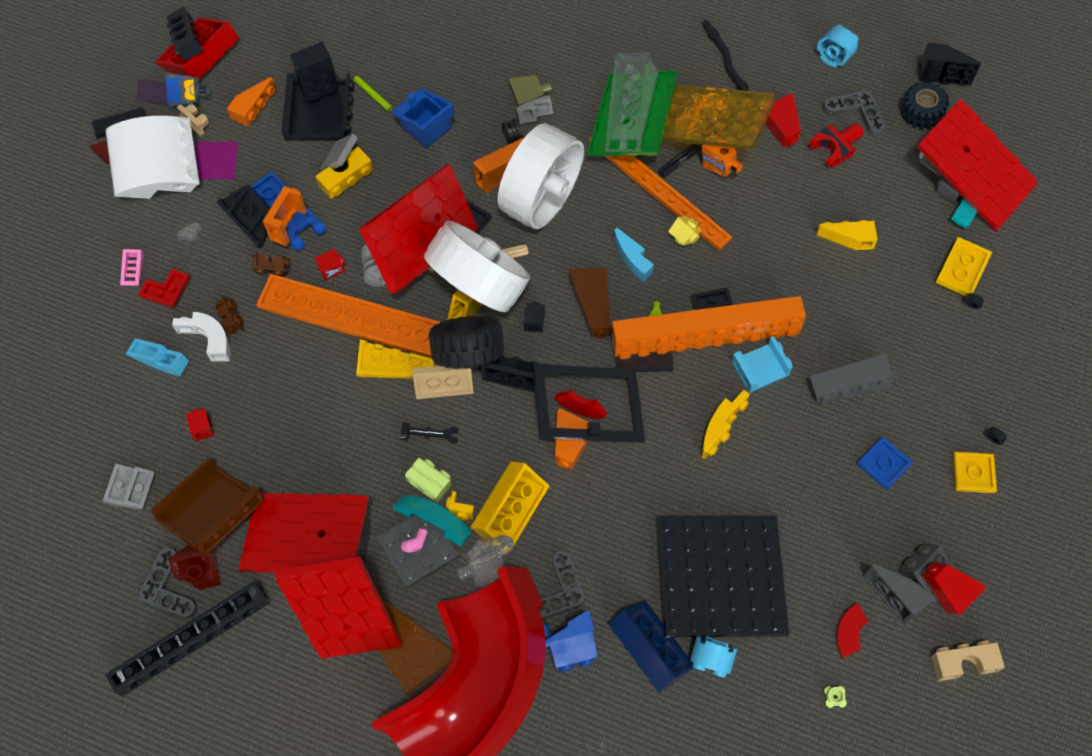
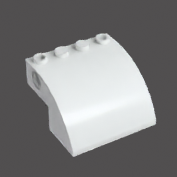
M176 116L139 117L119 122L106 129L115 197L150 199L157 190L191 192L199 185L190 118Z

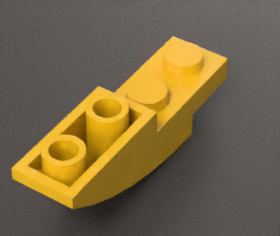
M743 390L732 403L725 398L719 405L708 425L701 458L705 460L709 455L712 457L718 450L717 446L721 442L725 443L731 435L729 433L731 424L737 418L736 414L739 410L744 411L749 405L748 399L750 394Z

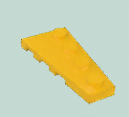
M360 339L356 375L357 377L413 379V368L433 367L435 362L432 358L413 353H404L395 348H385L383 345L376 343L374 345Z

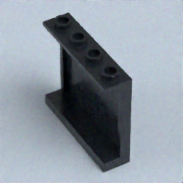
M287 73L282 121V134L285 141H338L351 134L349 119H352L350 105H353L351 90H354V80H351L350 73H347V79H337L338 90L309 102L305 100L298 86L295 74Z

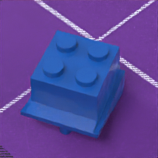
M421 87L415 93H409L408 99L395 108L391 114L400 119L401 126L406 132L427 148L451 128V117L454 115V107L448 100Z
M589 611L569 621L563 630L552 637L548 624L544 625L545 649H548L554 670L559 669L560 673L572 670L573 665L578 663L580 667L594 663L593 659L598 657L593 637V631L595 630Z

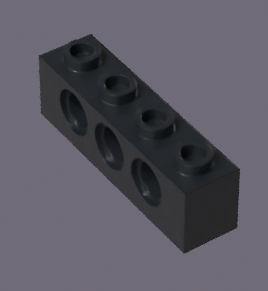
M185 7L166 16L168 20L167 27L170 30L169 34L172 37L171 41L175 46L176 54L179 57L182 56L187 61L201 53L203 48L194 20Z

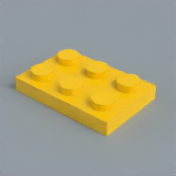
M958 237L935 283L964 296L968 293H973L992 252Z

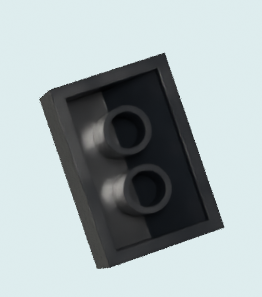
M502 355L496 361L481 365L482 381L535 393L533 364L540 363L522 361L518 357L509 358Z

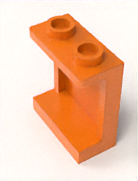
M284 186L263 220L270 240L286 247L290 242L286 231L287 225L295 212L302 214L307 212L301 192L296 188Z

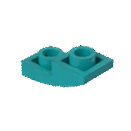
M963 197L959 206L954 211L951 220L967 229L977 211Z

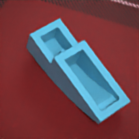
M616 228L614 231V241L622 260L630 271L644 283L653 274L654 264L644 257L645 249Z
M137 338L134 339L126 352L127 356L139 362L179 377L189 362L182 353L168 350L163 345Z

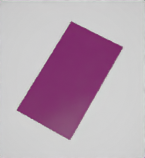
M193 142L199 179H234L238 142Z

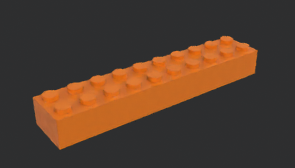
M801 296L618 320L612 321L611 342L614 357L619 356L620 359H628L632 354L644 357L648 356L649 352L665 354L670 351L682 352L692 348L702 349L707 346L719 347L729 343L739 344L743 341L756 342L765 338L770 339L773 336L775 339L780 336L793 337L800 334L806 314Z

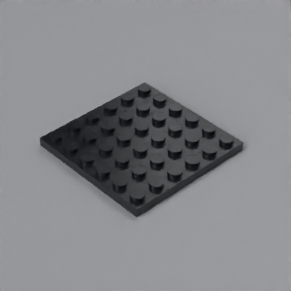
M777 516L657 517L665 638L697 637V635H701V637H787L789 635Z

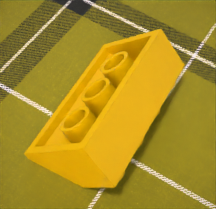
M511 461L471 525V528L485 540L507 552H511L548 490L549 485L527 464Z

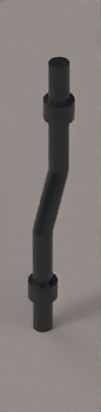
M704 20L702 24L708 31L710 39L714 40L723 52L726 69L737 84L736 87L741 93L743 92L749 102L752 101L755 97L748 89L749 86L746 81L742 80L733 68L730 51L720 38V33L716 28H713L708 20Z

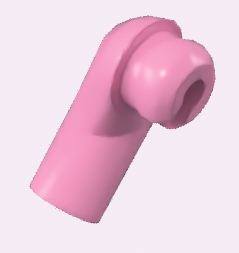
M419 528L415 538L402 542V551L413 553L421 550L428 531Z

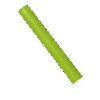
M359 76L354 77V82L388 112L393 109L392 105Z

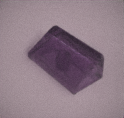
M144 79L139 80L137 100L171 105L172 101L169 104L167 101L166 83Z

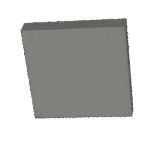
M351 134L336 141L320 169L323 171L329 166L332 169L342 166L358 137Z

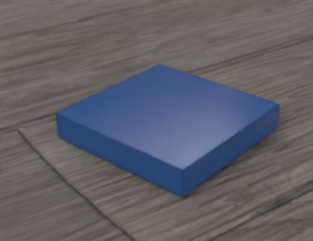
M882 436L856 465L887 491L912 465L913 461Z

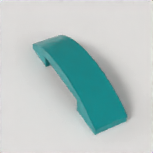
M403 495L393 506L394 510L408 518L414 514L445 531L444 537L459 546H462L472 533L453 513L430 500L417 496Z

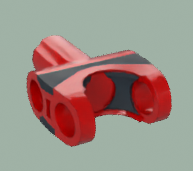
M853 123L841 132L833 125H829L812 138L809 147L812 150L819 148L830 150L832 155L826 160L825 164L832 168L853 156L856 149L851 144L863 137L864 132L858 123Z

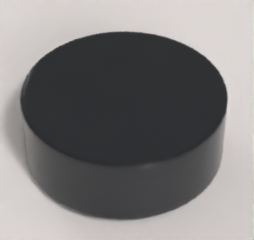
M968 293L963 302L970 308L980 309L984 299L979 295Z
M990 427L986 432L987 438L997 445H1003L1007 440L1006 434L998 428Z

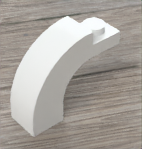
M193 312L192 319L188 317L173 318L172 326L177 334H201L208 338L207 355L210 361H230V342L217 320L199 312Z

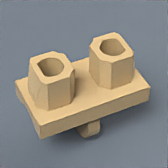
M192 103L186 107L181 104L177 106V109L180 111V117L190 118L191 130L193 129L199 136L203 135V128L209 124L208 118L204 114H200L195 118L194 116L198 114V110Z

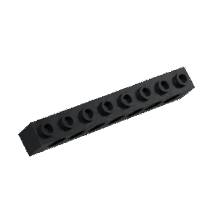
M253 581L109 671L105 676L114 692L123 697L264 608L269 602L257 583Z

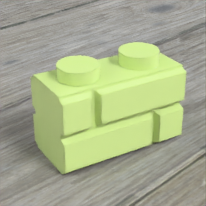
M418 458L406 472V481L438 503L451 488V477L443 470L440 472L434 468L435 465L430 460L426 459L424 461Z

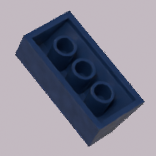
M646 600L623 609L609 623L614 634L619 637L626 650L632 655L639 668L644 671L658 692L670 687L694 669L693 663L674 638H665L664 624Z

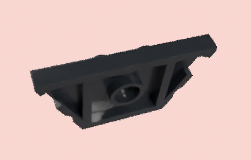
M245 185L238 191L230 193L225 199L217 200V204L257 247H262L267 233L263 220L271 208L268 203L249 185Z

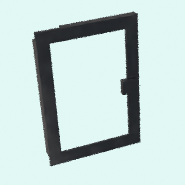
M533 364L540 439L637 443L645 441L636 370ZM544 374L626 378L628 380L634 431L600 430V423L588 422V429L550 428Z

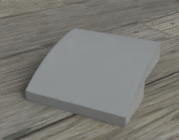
M115 463L103 502L143 510L155 472Z

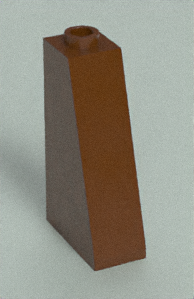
M607 268L569 269V282L590 336L596 338L610 336Z

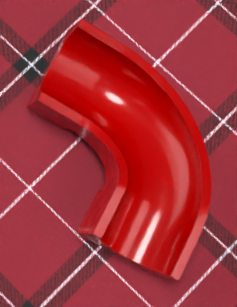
M503 566L497 569L500 577L485 588L461 598L441 601L436 604L453 647V655L448 667L429 688L416 698L372 722L374 731H381L387 734L398 745L403 756H496L522 724L539 688L545 662L546 645L543 620L539 611L543 607V603L528 568Z

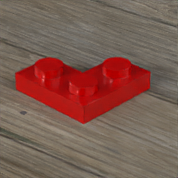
M171 269L164 284L146 279L138 295L140 298L174 309L190 276Z

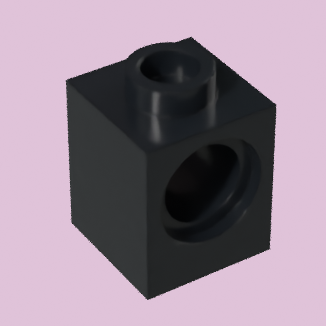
M539 302L526 303L524 331L543 333L545 304Z

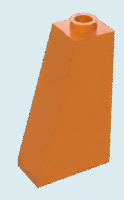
M524 138L473 162L475 183L485 194L501 183L512 155Z

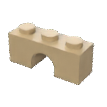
M989 641L978 642L977 646L972 647L969 644H962L953 650H949V647L939 648L931 656L937 682L957 679L964 674L962 670L963 660L972 662L977 669L978 675L999 672L1005 668L998 643L990 644Z

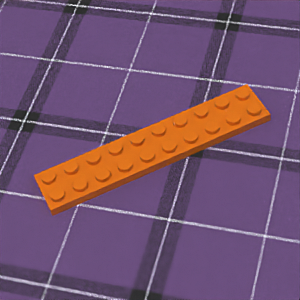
M274 274L269 275L256 304L257 308L428 358H432L429 331L435 324L440 323L436 320Z

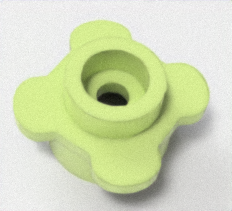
M828 686L824 689L827 697L825 702L827 707L839 706L843 708L846 706L845 689L842 686L833 688Z

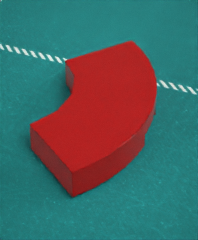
M573 390L560 392L555 396V399L562 406L580 416L599 419L605 418L607 415L606 410L597 399H585L577 395Z
M858 603L853 605L844 614L838 626L836 643L842 659L861 650L859 632L868 622V619Z

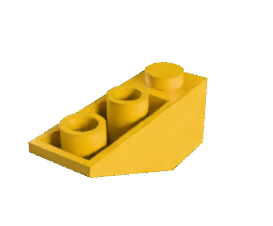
M867 220L859 222L843 221L841 223L825 222L819 224L816 235L854 250L874 249L878 240L874 221Z

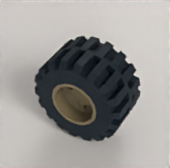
M922 81L921 84L917 82L914 86L911 85L905 93L900 111L903 114L902 118L903 120L907 119L906 123L908 125L913 124L915 129L920 127V130H924V128L929 130L932 126L935 127L945 116L949 105V96L945 94L943 88L940 89L938 84L934 85L933 82L926 83V81Z

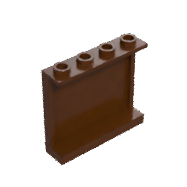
M209 457L150 511L158 524L205 556L264 500L257 487L253 485L251 488H248L216 467L213 459Z

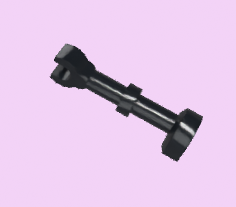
M402 422L400 440L408 441L410 434L425 436V438L439 437L447 439L450 443H457L458 438L452 437L451 434L458 433L459 428L451 427L446 430H437L427 426L426 428L410 427L408 422Z

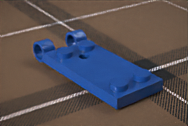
M271 171L251 187L272 207L281 190L286 185ZM307 207L306 214L295 212L294 218L290 220L286 227L290 239L289 243L297 252L305 247V244L297 234L310 225L318 236L327 231L324 224Z

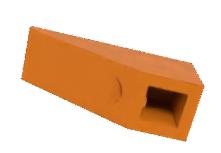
M269 77L238 94L227 107L230 119L248 127L256 119L258 112L264 108L269 97L274 94L276 88L273 78Z

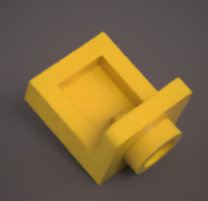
M453 491L452 496L447 498L446 508L462 521L473 520L475 514L474 506L457 503V492Z

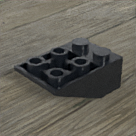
M928 43L919 64V81L971 86L981 66V62L946 44Z

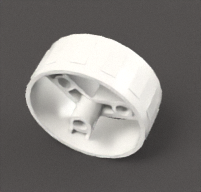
M546 123L540 124L531 130L515 150L503 174L498 191V206L500 210L533 229H540L547 225L562 208L577 181L584 158L582 142Z
M453 221L445 222L424 254L427 263L458 290L478 302L501 312H508L531 278L529 273L511 256L501 250V247L487 237L484 238Z

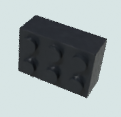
M323 41L290 54L298 86L307 102L316 100L339 89L332 59Z

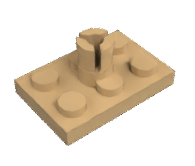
M434 363L433 367L412 369L416 399L474 394L471 367L445 368Z

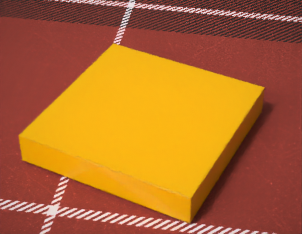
M954 452L952 454L955 491L997 492L994 454Z

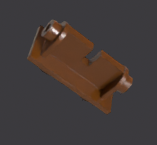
M257 253L252 255L251 261L254 262V266H249V268H255V272L266 273V269L273 270V274L284 275V271L290 272V270L286 269V266L290 264V259L286 258V256H272V262H269L270 255Z
M220 295L222 300L217 301L215 307L221 319L227 316V318L222 320L225 331L230 335L234 334L238 328L244 331L243 319L236 310L237 305L232 298Z

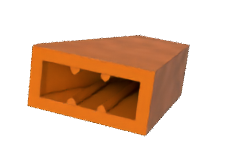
M561 408L558 409L556 428L588 429V421ZM556 439L555 462L563 469L573 470L588 441Z

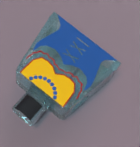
M166 73L168 107L199 103L200 95L209 94L208 85L199 84L198 77Z

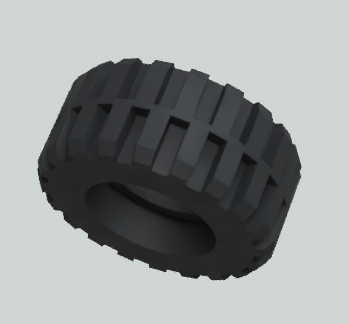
M489 316L458 317L441 321L439 324L431 327L428 334L432 360L438 366H444L445 368L481 366L482 364L496 361L504 352L502 325L496 318Z

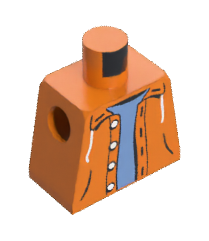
M713 134L702 145L703 168L723 177L728 176L732 171L739 173L742 170L743 164L737 161L735 148Z

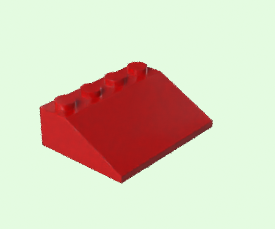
M199 17L194 23L203 51L185 61L182 56L179 57L176 54L175 46L172 44L155 61L156 65L177 77H183V81L187 79H194V83L200 81L202 75L210 70L213 64L218 59H221L224 53L234 46L235 41L239 38L228 21Z

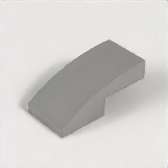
M550 95L531 100L517 107L520 124L537 121V117L553 114Z

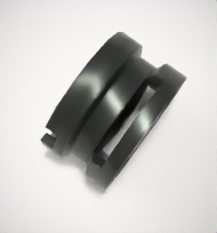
M516 118L511 119L508 123L502 122V130L508 145L524 138Z

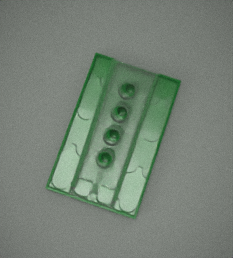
M650 52L616 53L613 73H609L587 154L595 157L658 155L665 133L678 72L659 71Z

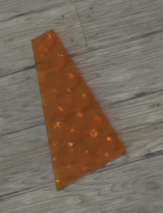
M381 598L399 634L401 647H391L390 649L378 651L405 693L409 694L446 667L451 661L453 651Z

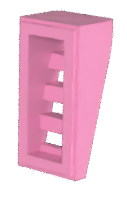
M123 249L121 286H140L145 254L142 250ZM130 257L137 258V260H129V259H130ZM136 264V267H128V265ZM127 271H136V274H128ZM126 277H135V281H126Z

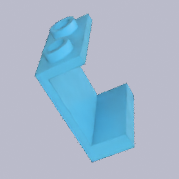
M774 336L770 338L768 345L742 355L741 351L733 354L731 360L749 393L789 376L792 370L790 358L785 356L781 343L777 342Z

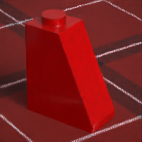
M790 93L764 106L760 116L761 120L783 148L797 143L801 132L794 95Z
M935 561L921 575L945 611L959 616L986 589L984 584L952 566Z

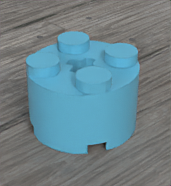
M836 25L831 28L817 44V52L820 51L821 60L831 67L843 66L857 51L858 36L842 25Z
M697 635L690 661L693 662V667L698 670L705 671V668L713 670V674L725 678L726 674L731 673L738 648L733 646L731 650L728 648V643L710 637L701 640V635Z

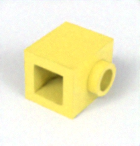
M681 216L676 219L668 232L675 237L677 243L688 245L698 240V234L702 229L697 226L698 223L687 216Z

